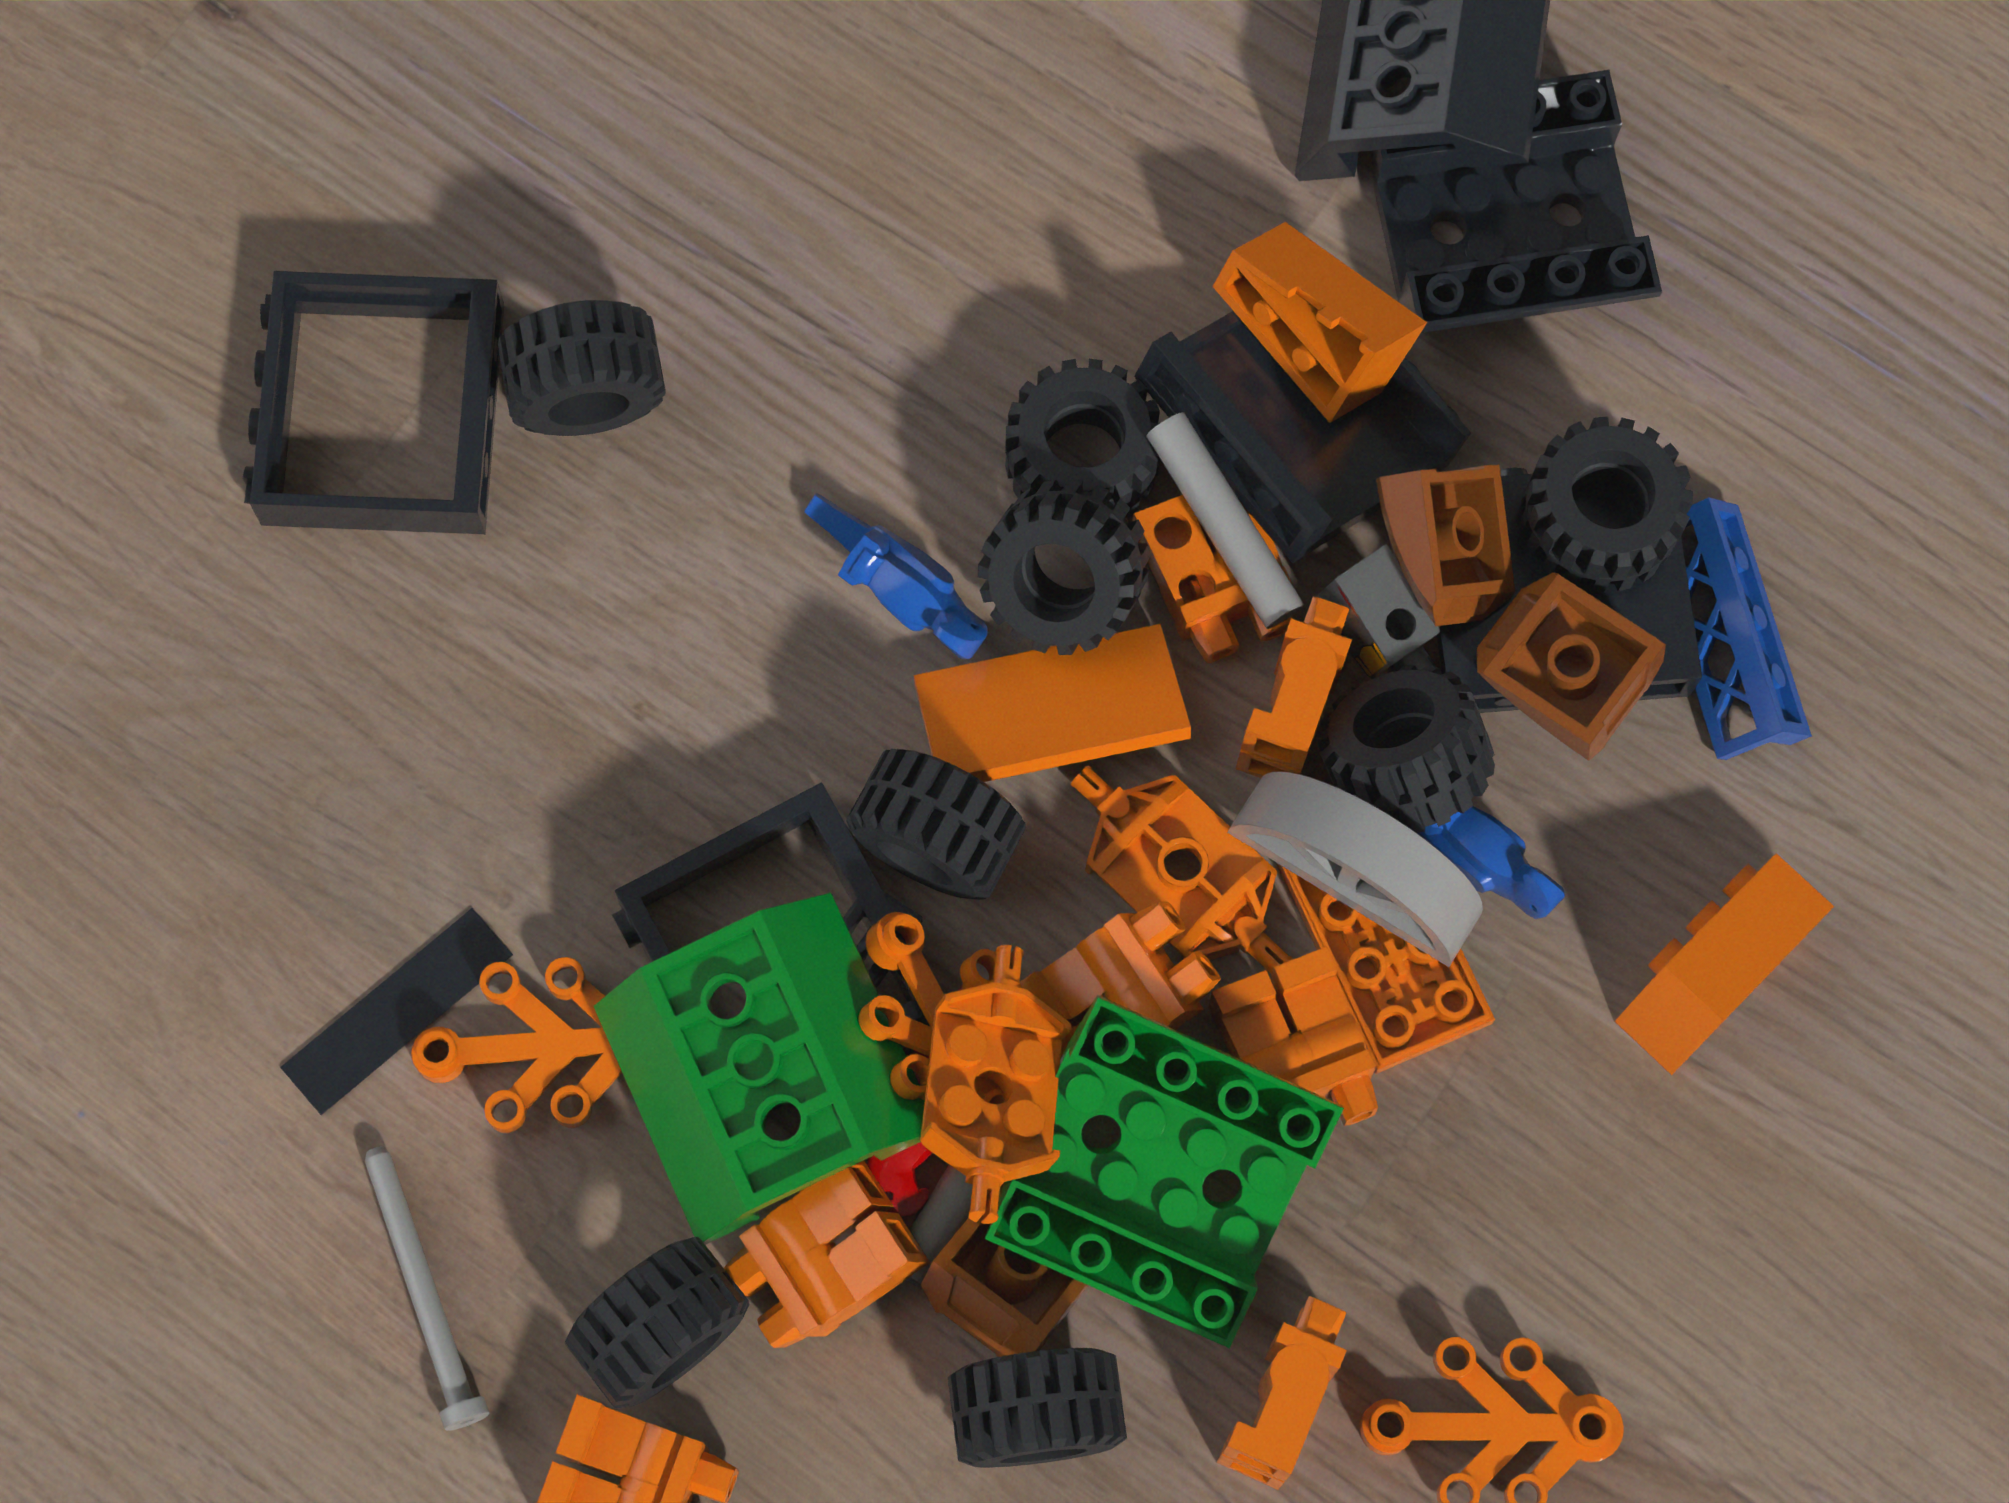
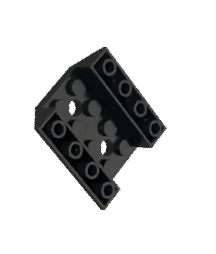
M1322 0L1295 177L1298 181L1355 177L1359 151L1453 144L1469 168L1528 163L1550 0ZM1411 78L1410 85L1405 92L1393 98L1385 97L1387 89L1391 88L1398 79Z
M1610 70L1539 80L1528 163L1469 168L1453 144L1372 150L1374 193L1397 299L1399 303L1428 322L1421 333L1660 297L1662 288L1649 235L1635 237L1614 149V144L1622 127V121ZM1556 204H1569L1579 211L1581 222L1574 226L1560 225L1553 220L1549 209ZM1449 221L1461 229L1463 239L1455 244H1444L1434 238L1430 228L1437 222Z

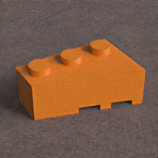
M1287 222L1232 250L1212 286L1329 423L1382 393L1428 323Z
M1777 853L1759 871L1748 863L1722 890L1730 900L1722 908L1711 900L1685 927L1693 937L1684 946L1674 937L1647 965L1657 975L1614 1021L1671 1075L1834 907Z

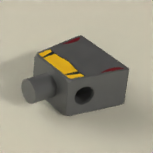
M1387 544L1335 578L1316 596L1349 609L1341 636L1352 639L1349 653L1371 679L1376 677V673L1390 668L1395 672L1399 671L1402 666L1415 665L1417 670H1422L1426 666L1437 667L1423 648V645L1440 633L1439 626L1433 624L1419 604L1402 572L1399 562ZM1386 629H1388L1393 634L1394 638H1392L1388 634Z

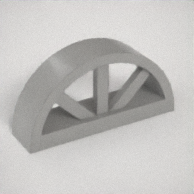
M1281 771L1270 772L1262 776L1227 832L1450 967L1483 911L1481 898L1471 882L1446 856L1398 820L1362 799L1307 776Z

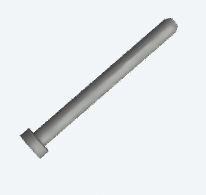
M382 1146L370 1149L366 1152L365 1164L448 1406L439 1413L444 1429L450 1431L469 1426L490 1414L485 1398L482 1396L473 1397L391 1154Z

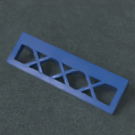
M1709 497L1693 504L1687 513L1690 518L1686 527L1693 524L1698 545L1689 566L1686 565L1690 598L1698 581L1712 586L1717 600L1707 623L1693 617L1702 679L1695 690L1717 759L1728 760L1769 742L1792 745L1807 739L1812 735L1739 506ZM1705 565H1706V569H1707L1708 575L1705 574V573H1703V569H1704ZM1723 623H1724L1726 632H1724V631L1721 630ZM1697 629L1703 631L1701 638ZM1716 639L1730 644L1735 658L1726 681L1713 676L1707 662ZM1741 682L1743 683L1745 691L1739 689ZM1716 688L1722 690L1719 697ZM1736 697L1750 705L1757 729L1731 739L1726 716Z

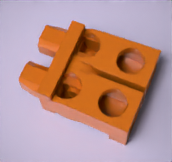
M1183 495L1133 514L1132 521L1139 519L1144 529V533L1138 543L1149 544L1150 558L1147 562L1158 583L1163 600L1175 620L1178 634L1182 641L1189 638L1192 639L1206 663L1210 664L1238 651L1239 643L1230 622L1243 617H1250L1260 642L1285 635L1292 616L1282 623L1266 629ZM1244 507L1245 511L1249 515L1250 519L1254 523L1255 527L1259 531L1260 535L1264 539L1265 543L1269 547L1270 551L1274 555L1275 559L1279 563L1285 575L1291 582L1285 567L1282 566L1281 559L1274 541L1261 527V525L1255 520V518L1250 514V512Z
M1313 597L1304 623L1291 618L1274 671L1276 678L1270 697L1272 712L1268 713L1257 708L1253 709L1245 731L1235 767L1236 770L1262 778L1267 773L1280 771L1301 775L1328 695L1334 694L1352 639L1341 636L1349 612L1347 607L1319 597Z
M1157 902L1137 913L1117 914L1105 923L1102 928L1090 934L1075 948L1041 971H1034L1020 981L1024 989L1030 991L1071 1023V1030L1062 1040L1061 1057L1079 1023H1081L1097 995L1174 1030H1177L1185 1021L1191 1020L1204 1010L1199 1001L1221 980V977L1201 951L1193 952L1177 965L1173 964L1163 947L1184 932L1186 928L1184 922L1169 902Z
M1328 946L1275 966L1271 979L1267 970H1264L1211 992L1208 1008L1230 1055L1327 1099L1331 1097L1334 1102L1344 1107L1340 1116L1344 1126L1353 1125L1376 1114L1378 1105L1371 1082L1376 1066L1369 1050L1366 1049L1359 1026L1350 1011L1336 976L1337 967Z
M864 1160L803 1189L792 1199L770 1212L759 1225H753L739 1236L745 1247L725 1265L724 1269L746 1297H752L768 1284L776 1294L780 1302L757 1318L760 1330L773 1348H786L806 1337H826L841 1326L842 1322L859 1313L930 1263L899 1213L887 1212L894 1206Z
M1309 1296L1304 1307L1299 1311L1294 1326L1285 1322L1282 1324L1272 1340L1264 1359L1271 1362V1364L1260 1379L1258 1393L1261 1405L1252 1427L1237 1421L1226 1438L1216 1463L1279 1490L1292 1474L1328 1383L1339 1370L1346 1354V1349L1334 1345L1346 1316L1345 1311Z
M577 1394L555 1453L568 1462L621 1479V1481L617 1485L552 1461L537 1503H691L694 1494L720 1503H728L739 1470L716 1455L710 1454V1449L704 1442L642 1421Z

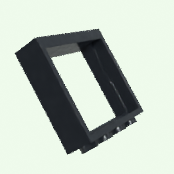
M293 271L273 272L271 294H266L265 304H260L261 326L263 330H268L266 350H257L254 363L255 384L257 387L262 388L260 408H251L248 421L249 442L251 445H256L254 466H246L243 472V480L246 484L244 503L251 505L261 526L486 535L500 365L498 340L502 336L504 301L497 280ZM301 314L469 320L453 500L283 493Z
M821 782L614 890L622 910L612 914V917L628 948L630 949L641 944L650 963L670 954L646 906L807 822L852 903L856 899L859 902L864 915L862 921L867 930L885 915L894 911ZM895 930L898 940L906 944L903 936ZM890 970L908 1002L902 1005L905 1016L930 1026L901 971ZM786 1103L779 1104V1105L775 1106L774 1108H772V1109L770 1110V1112L773 1111V1110H775V1109H777V1108H779V1107H781L782 1105H784V1104H786Z

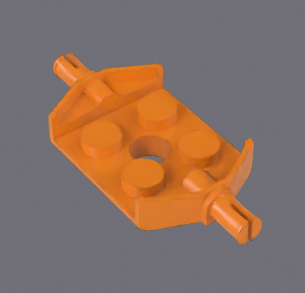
M1088 765L1082 770V774L1079 773L1073 779L1070 785L1097 808L1096 813L1100 816L1085 871L1089 875L1094 871L1136 913L1157 902H1169L1184 922L1186 928L1184 932L1169 942L1183 956V959L1193 952L1201 951L1210 961L1241 950L1243 953L1248 952L1271 975L1275 966L1293 959L1265 933L1268 926L1263 923L1277 870L1255 849L1227 833L1230 826L1176 775L1167 776L1123 790L1120 786L1114 790ZM1176 850H1186L1193 853L1200 862L1201 870L1199 874L1193 879L1185 881L1171 877L1164 866V859L1167 855Z
M1000 945L995 949L994 979L991 983L947 993L935 1007L920 1138L921 1143L928 1150L965 1175V1183L973 1184L968 1217L970 1220L977 1222L982 1216V1224H990L998 1220L1000 1186L1004 1182L1047 1171L1060 1157L1059 1150L1054 1149L1052 1151L1059 1080L1055 1076L1060 1065L1062 1040L1071 1030V1023L1030 991L1022 987L1020 975L1024 951L1016 946L1011 952L1012 945ZM988 1078L994 1081L1003 1092L1004 1102L1002 1104H991L984 1101L975 1090L974 1080Z

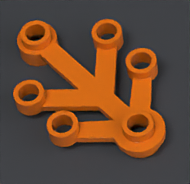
M892 912L885 915L868 930L866 949L871 959L881 968L901 971L930 1026L906 1017L901 1004L895 998L887 995L877 996L861 1009L859 1025L864 1034L873 1040L883 1041L888 1039L926 1056H930L934 1011L944 993L922 954L925 940L921 923L909 914ZM895 930L903 936L906 944L898 940ZM980 949L963 961L960 967V977L963 982L962 990L993 981L996 959L994 951ZM976 963L986 968L989 980L983 978L978 973ZM875 1009L882 1011L887 1016L889 1021L888 1027L878 1022L875 1016ZM913 1054L893 1067L890 1074V1082L892 1088L900 1097L907 1100L918 1098L925 1100L929 1059L919 1054ZM907 1068L917 1073L920 1079V1086L914 1085L908 1079ZM988 1078L974 1080L975 1090L984 1101L991 1104H1002L1004 1102L1003 1092L994 1081Z
M561 957L552 961L545 972L546 984L552 995L561 1000L572 999L600 1028L572 1029L521 985L520 977L513 966L505 962H494L488 965L480 975L479 983L482 992L490 1002L497 1005H505L535 1032L459 1038L454 1031L445 1027L426 1029L415 1039L411 1051L412 1061L419 1073L431 1082L446 1083L457 1078L466 1065L535 1060L509 1090H500L493 1093L485 1103L484 1112L489 1124L498 1132L511 1133L523 1125L527 1115L526 1111L575 1057L601 1055L576 1086L566 1085L559 1088L552 1096L550 1103L552 1114L560 1125L567 1128H577L584 1125L591 1116L594 1103L622 1074V1071L593 1007L605 995L586 980L582 966L573 958ZM572 969L578 975L577 981L572 987L561 989L554 985V978L560 970ZM503 973L511 976L512 984L506 992L497 994L489 990L490 980L495 975ZM440 1041L448 1044L449 1052L444 1060L430 1062L426 1059V1051L432 1043ZM570 1096H577L583 1100V1109L575 1117H565L560 1114L559 1110L562 1101ZM504 1101L514 1102L517 1105V1114L511 1121L499 1122L494 1118V1110L498 1104Z
M1450 1337L1444 1340L1434 1352L1433 1363L1435 1369L1442 1377L1455 1380L1488 1413L1411 1412L1408 1406L1401 1401L1381 1399L1373 1403L1364 1412L1360 1420V1435L1363 1442L1371 1451L1380 1455L1397 1454L1405 1449L1412 1440L1490 1441L1460 1473L1451 1474L1442 1480L1437 1489L1438 1503H1450L1446 1491L1452 1482H1461L1466 1485L1470 1492L1468 1503H1478L1480 1491L1527 1442H1556L1530 1473L1514 1477L1508 1482L1504 1490L1505 1503H1517L1514 1497L1515 1487L1518 1483H1529L1537 1492L1536 1503H1546L1548 1491L1578 1460L1598 1462L1606 1459L1618 1449L1624 1433L1621 1414L1612 1402L1596 1394L1576 1396L1543 1363V1354L1539 1345L1533 1340L1523 1337L1510 1341L1503 1348L1500 1354V1366L1503 1372L1511 1379L1524 1380L1555 1414L1527 1413L1476 1362V1352L1470 1342L1461 1337ZM1457 1347L1464 1352L1466 1356L1464 1369L1456 1371L1445 1365L1443 1352L1446 1348ZM1521 1347L1530 1352L1533 1359L1530 1370L1520 1371L1513 1367L1510 1362L1512 1349ZM1391 1413L1398 1417L1401 1422V1432L1397 1437L1388 1438L1380 1433L1377 1426L1380 1415ZM1584 1415L1594 1416L1600 1421L1602 1432L1598 1439H1588L1580 1432L1579 1422Z

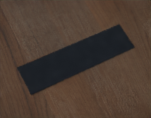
M471 908L280 1068L318 1113L322 1115L479 984L482 971L488 965L494 962H505L513 954Z

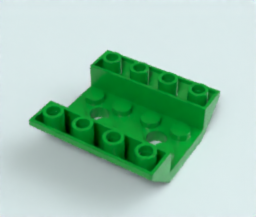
M831 892L759 910L640 967L593 1006L694 1237H699L705 1245L760 1219L759 1210L869 1157L875 1156L882 1161L921 1142L925 1100L920 1098L907 1100L900 1097L894 1091L890 1082V1074L893 1067L907 1057L902 1045L888 1039L883 1041L873 1040L864 1034L859 1025L861 1009L879 996ZM727 983L741 985L746 993V1002L741 1013L730 1019L716 1017L711 1005L715 991ZM875 1009V1016L878 1022L888 1027L889 1021L887 1016L882 1011ZM907 1068L908 1079L914 1085L920 1086L914 1071ZM779 1104H792L800 1113V1128L790 1139L784 1141L771 1139L765 1127L768 1113Z
M1097 995L1068 1042L1055 1076L1059 1080L1052 1151L1054 1149L1059 1150L1060 1157L1047 1171L1005 1182L998 1202V1220L989 1224L985 1239L1230 1349L1258 1290L1255 1273L1306 1166L1316 1168L1344 1107ZM1097 1115H1106L1113 1118L1121 1129L1116 1142L1105 1148H1095L1089 1145L1082 1136V1128L1090 1118ZM1221 1169L1235 1173L1239 1177L1241 1184L1238 1193L1229 1201H1212L1203 1192L1204 1180L1210 1173Z

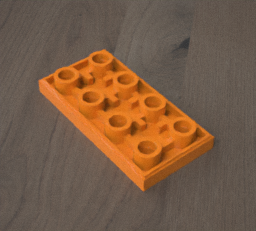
M1161 624L1118 632L1109 640L1103 637L1097 648L1087 652L1078 644L1072 655H1059L1057 646H1050L1046 653L1031 650L913 675L931 755L963 769L983 782L1191 739L1190 722Z
M1276 863L1316 949L1329 947L1337 967L1336 976L1350 1011L1359 1026L1366 1049L1369 1050L1375 1063V1074L1493 1024L1495 1021L1494 1015L1462 949L1459 950L1450 967Z

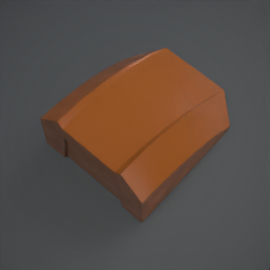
M1500 464L1446 472H1437L1436 469L1419 470L1383 476L1376 479L1383 518L1397 560L1419 604L1435 626L1483 621L1513 596L1515 584Z
M1551 573L1522 588L1478 645L1477 672L1539 726L1589 761L1605 747L1607 741L1643 693L1650 687L1664 662L1666 644L1561 575Z
M1005 1182L1000 1186L999 1197L1001 1195ZM982 1216L977 1222L968 1218L932 1261L921 1283L922 1289L936 1313L944 1314L994 1352L997 1357L1039 1351L1088 1285L986 1240L985 1235L989 1224L981 1223Z

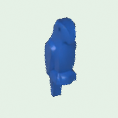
M816 493L804 512L850 552L838 576L852 586L862 583L869 586L880 603L910 630L921 631L924 628L930 629L941 643L959 658H972L987 637L988 629L984 621L967 608L954 589V580L951 573L925 552L883 526H870Z
M1474 806L1464 813L1456 812L1450 816V822L1440 827L1436 823L1425 827V832L1417 833L1446 856L1467 877L1476 891L1481 893L1491 891L1509 899L1530 917L1535 919L1545 918L1565 897V891L1561 885L1540 869L1530 866L1524 857L1526 850L1524 841L1495 817Z

